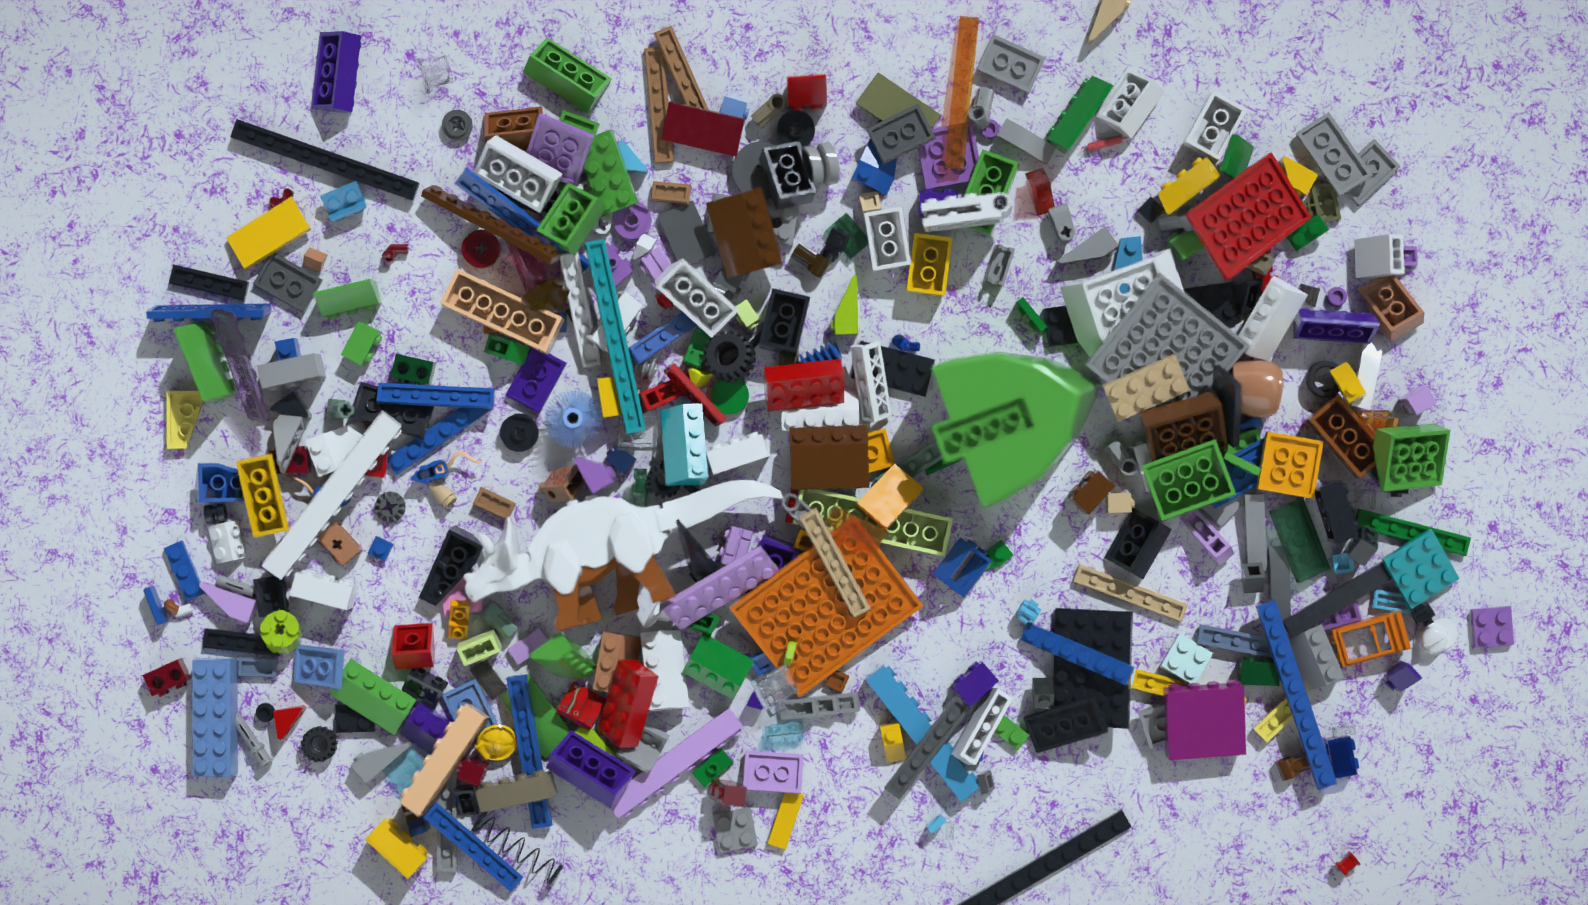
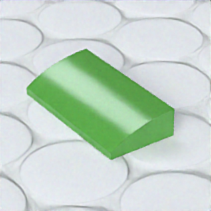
M529 673L527 678L540 753L546 758L572 729L562 715L556 712V707ZM507 690L499 698L512 714L509 692Z

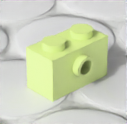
M491 629L460 642L457 646V651L464 666H467L476 661L487 660L491 655L500 652L502 645L495 629Z

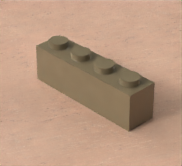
M544 769L534 771L533 775L528 776L526 773L516 775L514 779L504 777L496 783L486 781L481 783V786L475 790L481 813L548 799L558 793L552 772H544Z

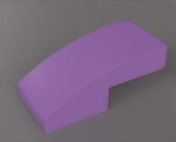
M1354 601L1321 621L1324 630L1361 621L1362 616L1358 601Z

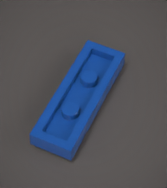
M181 540L165 547V553L186 601L205 594V591L199 586L201 581L184 541Z

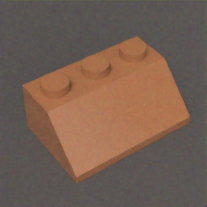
M611 631L603 632L593 690L609 692L618 660H639L642 643L641 637Z

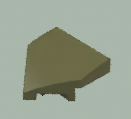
M1329 182L1314 185L1303 202L1309 214L1314 217L1319 213L1325 223L1340 220L1341 214L1337 195Z

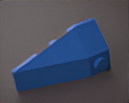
M870 139L852 176V181L887 196L895 178L897 158L883 165Z
M219 463L197 464L195 482L196 502L245 501L238 469Z

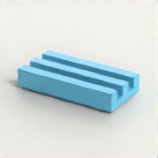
M1373 590L1374 595L1371 608L1386 611L1399 610L1405 614L1411 613V609L1408 608L1404 601L1378 598V594L1402 597L1400 593ZM1377 601L1407 606V609L1377 605Z

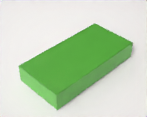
M1229 452L1222 453L1224 461L1255 476L1259 475L1260 467Z

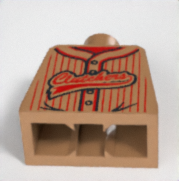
M574 464L552 471L547 480L539 484V491L545 494L550 502H570L574 500L586 481L577 465Z

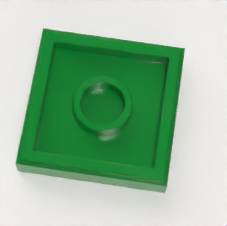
M1232 134L1219 170L1231 179L1238 176L1247 169L1254 146L1239 135Z

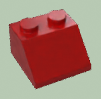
M433 623L394 625L392 658L395 670L434 667Z

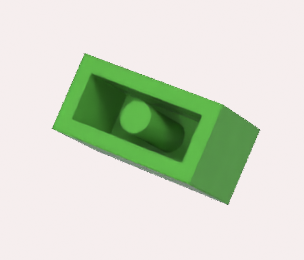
M358 320L341 355L361 366H365L366 363L369 364L374 355L372 354L374 347H378L382 340V336H380L382 332Z

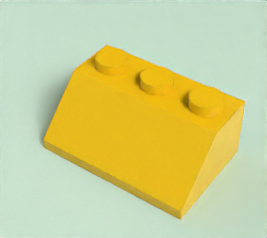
M1199 157L1191 163L1193 168L1189 171L1182 170L1176 175L1177 180L1173 183L1168 181L1160 187L1162 191L1158 193V196L1168 215L1221 176L1208 157L1203 160Z
M386 817L365 840L408 879L429 857L428 851L421 844L417 845L412 841L413 837L411 838L407 831L403 832L398 828L399 824L393 818L389 819Z

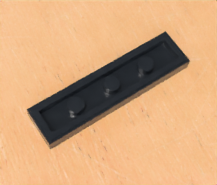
M174 264L169 279L170 284L244 301L246 300L250 283Z
M205 628L203 648L281 656V653H274L267 648L261 634Z

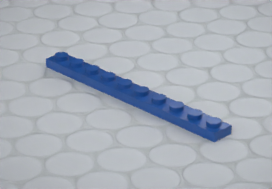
M1276 600L1256 606L1316 788L1321 790L1335 785L1337 781Z

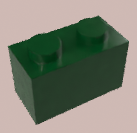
M1244 657V660H1238L1237 681L1242 685L1279 686L1280 678L1273 658L1263 657V661H1255V657Z

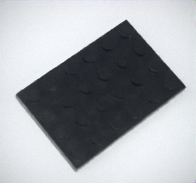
M1055 608L1056 634L1131 665L1133 612ZM1054 655L1053 707L1095 695L1107 727L1129 729L1131 679L1128 685H1124Z

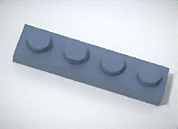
M1199 625L1197 644L1273 658L1267 639L1264 636Z

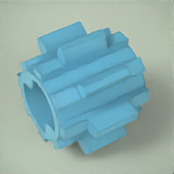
M1025 599L1016 611V615L1019 616L1018 619L1025 624L1028 622L1032 624L1040 614L1039 604L1032 599L1029 601Z

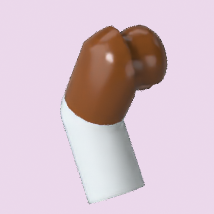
M172 599L164 602V610L175 617L193 612L191 603L178 606Z

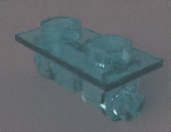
M803 722L765 726L766 743L771 745L784 743L783 737H787L788 743L801 742V739H805Z

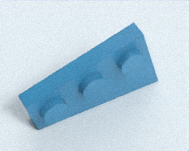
M1141 236L1120 239L1114 270L1143 261ZM1122 283L1119 287L1120 293H1126L1129 290L1128 283Z

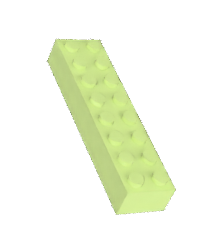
M800 490L799 499L811 509L817 508L829 532L855 515L875 542L945 556L953 518L906 508L885 530L856 505L861 498L825 490ZM793 520V524L800 525L795 520Z

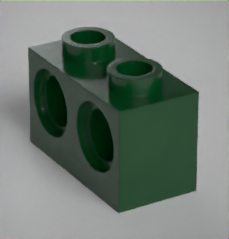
M396 354L391 376L396 377L395 381L407 383V380L414 381L415 385H431L436 363ZM402 364L408 366V372L404 375L399 371V367ZM421 368L427 370V376L424 379H420L418 376V371Z

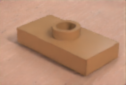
M653 181L650 200L653 202L689 205L692 186L689 184Z
M480 487L473 505L505 519L511 516L516 503L486 488Z

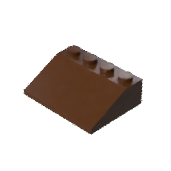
M762 187L706 203L728 278L765 269L784 262Z
M1215 391L1140 412L1142 429L1151 462L1215 439L1219 450L1228 448L1222 404Z
M867 425L790 428L792 490L870 488Z

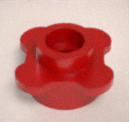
M662 292L655 294L660 307L665 310L668 307H673V302Z

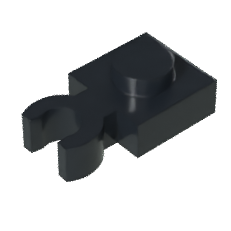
M837 226L832 227L825 242L829 248L823 252L822 256L826 257L828 253H831L833 256L831 262H835L839 257V253L844 252L851 235Z

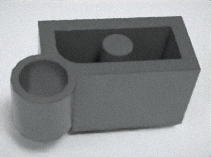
M723 265L712 286L725 298L732 301L733 297L737 299L742 290L739 286L742 281H747L751 272L728 278Z

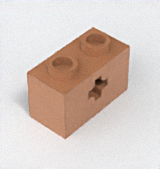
M334 521L317 536L320 540L318 542L324 550L328 549L333 554L331 557L338 565L340 563L346 565L363 550L338 521ZM336 541H342V548L335 547L337 545Z

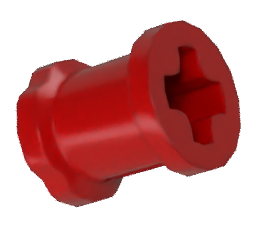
M1349 851L1347 856L1340 862H1336L1335 865L1347 877L1348 872L1354 867L1360 866L1361 863Z

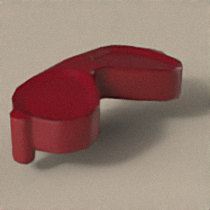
M285 188L283 198L271 197L269 205L275 207L288 198H293L294 191Z

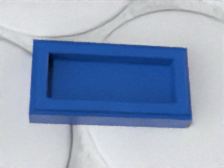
M155 586L143 589L156 624L160 625L169 622Z

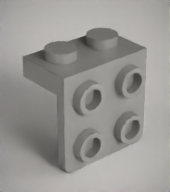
M645 722L638 747H619L616 756L650 773L670 735Z

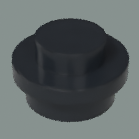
M270 703L260 704L256 709V717L262 722L271 721L274 718V706Z

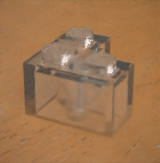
M786 664L751 681L757 697L769 717L786 710L787 707L783 699L799 692Z

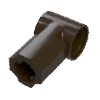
M801 243L796 246L790 256L820 279L831 264L827 258L819 253H814Z

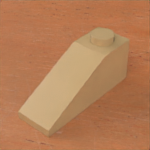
M1102 0L1086 43L1090 44L1122 14L1124 9L1128 10L1131 0Z

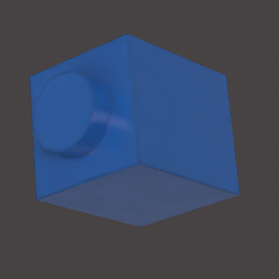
M297 338L275 341L278 361L301 356Z

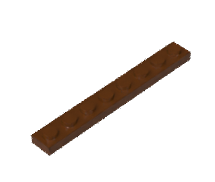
M436 185L423 189L421 197L544 262L552 264L560 260L562 253L557 251L555 247L540 242L538 238L523 233L521 229L508 225L502 219H496L487 211L477 209L472 203L464 202L458 199V196L449 194Z

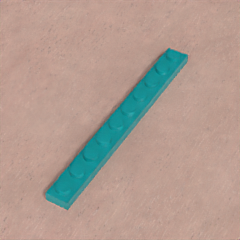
M605 239L584 243L625 433L629 434L646 430Z

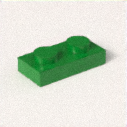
M1318 213L1286 236V238L1297 252L1327 232L1329 228Z
M1024 297L1016 302L1018 305L1016 307L1017 311L1022 316H1027L1030 320L1028 324L1034 331L1038 330L1040 333L1047 328L1046 324Z

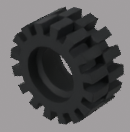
M661 461L660 464L656 462L648 472L646 479L647 488H651L650 493L655 492L656 497L662 495L661 498L664 499L667 495L670 498L672 494H677L681 485H661L657 481V477L660 474H665L664 461Z
M317 726L311 728L303 735L301 751H304L303 755L307 756L308 760L323 762L335 754L338 740L336 741L337 736L332 733L331 729L329 730L325 726ZM315 737L325 739L327 744L325 750L316 751L313 748L312 741Z

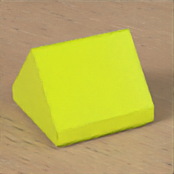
M703 367L701 370L697 368L688 369L690 380L697 387L706 386L713 375Z

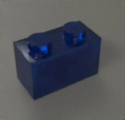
M1347 734L1324 738L1326 752L1335 778L1358 775L1359 762L1357 758H1354L1353 750H1356L1354 739H1351V736Z

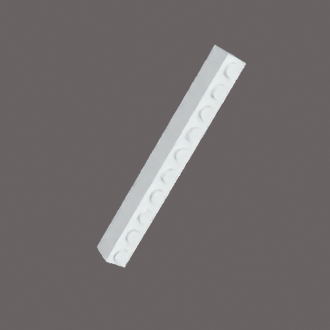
M383 410L379 413L291 525L289 531L284 534L263 561L262 567L280 580L284 576L288 577L294 569L292 565L295 561L300 562L306 554L304 552L308 545L311 547L317 540V533L327 528L330 523L328 519L331 515L336 516L342 508L340 504L344 499L348 501L354 493L352 489L356 484L359 486L366 477L364 476L365 472L368 469L372 470L378 462L376 458L379 454L384 455L390 447L388 445L392 438L395 440L402 431L400 430L401 424Z

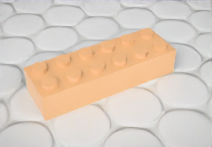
M456 269L440 303L443 307L546 355L549 354L564 322L561 316L548 310H530L522 298L459 269Z
M466 704L458 709L455 714L457 716L456 720L450 722L444 730L446 732L444 738L437 740L433 747L435 751L433 754L428 755L422 763L424 765L423 769L417 771L412 777L411 781L413 784L409 788L406 787L400 795V798H402L400 804L418 816L424 815L458 766L459 761L462 760L490 718L472 704Z

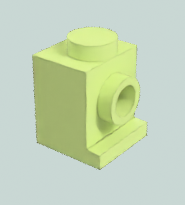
M747 299L736 306L739 311L735 318L741 326L745 324L750 331L758 325L757 321L760 318Z

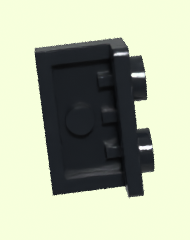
M276 576L253 579L259 618L266 617L278 610L289 612L284 577L281 580Z

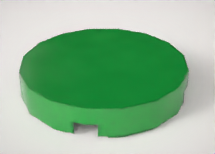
M737 379V383H732L731 381L725 383L723 380H718L712 387L711 400L720 412L729 415L737 414L747 405L749 391L746 384Z

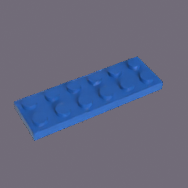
M271 303L155 305L146 311L147 319H153V322H163L165 319L181 322L184 321V318H192V321H204V318H211V321H222L223 318H231V321L243 320V317H250V320H262V317L271 312Z

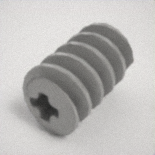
M630 355L632 368H634L633 373L637 375L641 371V378L648 374V381H651L660 362L656 364V357L651 361L648 358L637 365Z

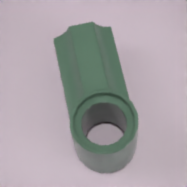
M328 399L326 418L344 420V418H349L350 415L354 414V407L350 402Z
M492 600L479 615L507 640L518 627L504 614L505 611Z

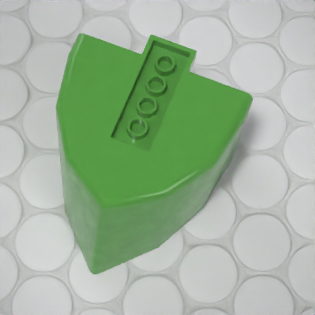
M995 352L951 359L931 366L950 417L949 420L932 425V429L945 463L961 457L965 458L983 508H986L1013 496L1041 479L1078 438L1101 389V383L1045 357Z

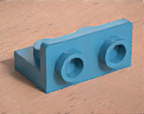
M357 181L320 195L329 214L330 222L341 221L346 216L359 214L366 208V200Z

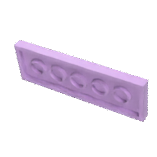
M759 546L680 592L675 598L663 602L660 606L672 622L682 630L761 584L766 579L771 578L779 570L762 547Z

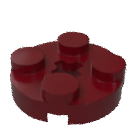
M479 229L474 230L465 237L462 242L461 251L464 259L471 266L484 269L496 263L501 253V246L495 235L486 230ZM483 244L486 251L480 255L479 251H476V247Z

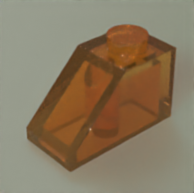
M1389 410L1356 411V415L1374 435L1376 429L1397 427L1399 417Z

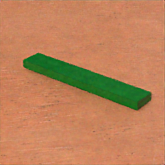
M1358 508L1355 517L1359 527L1361 525L1369 526L1378 534L1405 541H1411L1428 529H1432L1444 551L1467 556L1471 537Z

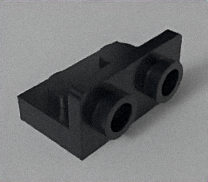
M415 668L409 672L401 690L417 701L435 709L448 682L439 676L427 672L423 668Z

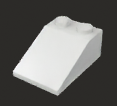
M359 421L305 440L319 477H324L335 471L367 430L364 422Z

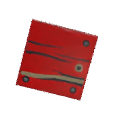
M573 681L556 712L590 731L604 707L606 699Z

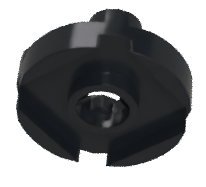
M789 111L779 119L777 125V134L780 142L786 144L800 141L801 147L808 146L815 135V125L810 115L803 111ZM793 125L795 127H797L798 125L801 127V133L799 135L797 133L794 135L791 133L793 131L791 128Z
M517 413L503 421L500 427V437L508 449L515 452H524L531 449L538 441L539 428L536 421L530 416ZM522 427L525 435H522L519 439L517 434H514V431Z

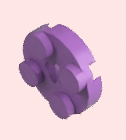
M639 202L614 212L613 223L619 235L626 239L634 240L640 239L641 235H646L649 232L652 218L648 208ZM635 215L638 222L631 226L627 218Z

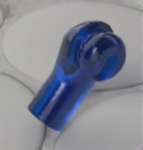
M896 334L892 338V344L901 351L918 352L920 350L919 342H910L903 335Z

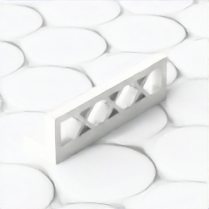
M875 341L867 345L855 344L850 346L862 420L877 422L892 416L880 342ZM872 348L875 349V356L873 359H871L869 355V349ZM875 366L878 368L876 378L873 377L872 373ZM878 385L881 386V393L879 397L876 395L875 391ZM882 403L885 413L879 415L878 408Z

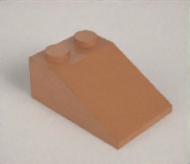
M1395 275L1378 277L1358 289L1369 311L1379 321V328L1390 342L1395 341L1424 323L1425 312Z

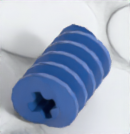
M835 339L834 346L827 342V349L820 345V352L813 348V355L806 351V358L799 354L802 363L841 359L842 362V356Z

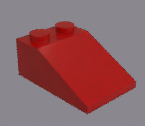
M826 74L787 77L788 108H792V111H803L804 107H812V110H821L823 106H827Z

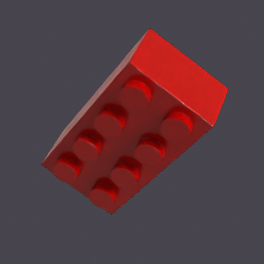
M841 359L764 367V396L768 412L844 403L845 374Z
M636 659L618 660L598 731L620 748L638 747L659 676Z

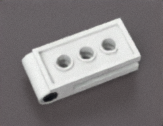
M1004 193L981 196L966 194L964 198L956 199V196L945 197L943 201L928 199L925 200V203H921L922 213L926 218L923 219L926 233L1004 223L1003 219L1007 218L1012 212L1010 199ZM978 210H981V211H979V212H971V213L958 214V213H963V212H970V211H978Z

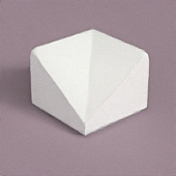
M645 234L641 235L634 249L632 259L635 260L650 253L653 250L656 239Z

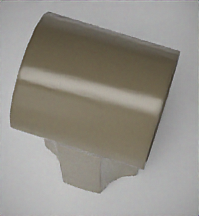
M779 93L773 94L767 102L751 115L761 129L786 109L787 101L785 97ZM776 98L783 100V105L780 108L773 107V101Z

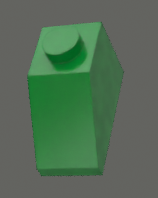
M489 334L484 353L524 365L530 347Z

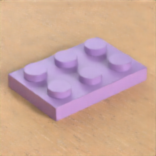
M746 750L743 786L747 787V790L801 794L803 754Z

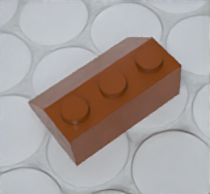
M542 106L485 113V142L487 143L494 136H498L522 151H527L538 115L540 113L543 114Z

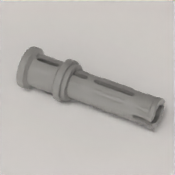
M241 713L236 714V729L250 749L249 755L254 757L258 763V768L261 769L274 759L264 749L265 745L262 742L259 743L241 716Z

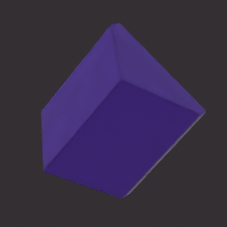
M755 689L746 706L762 710L764 704L758 691Z

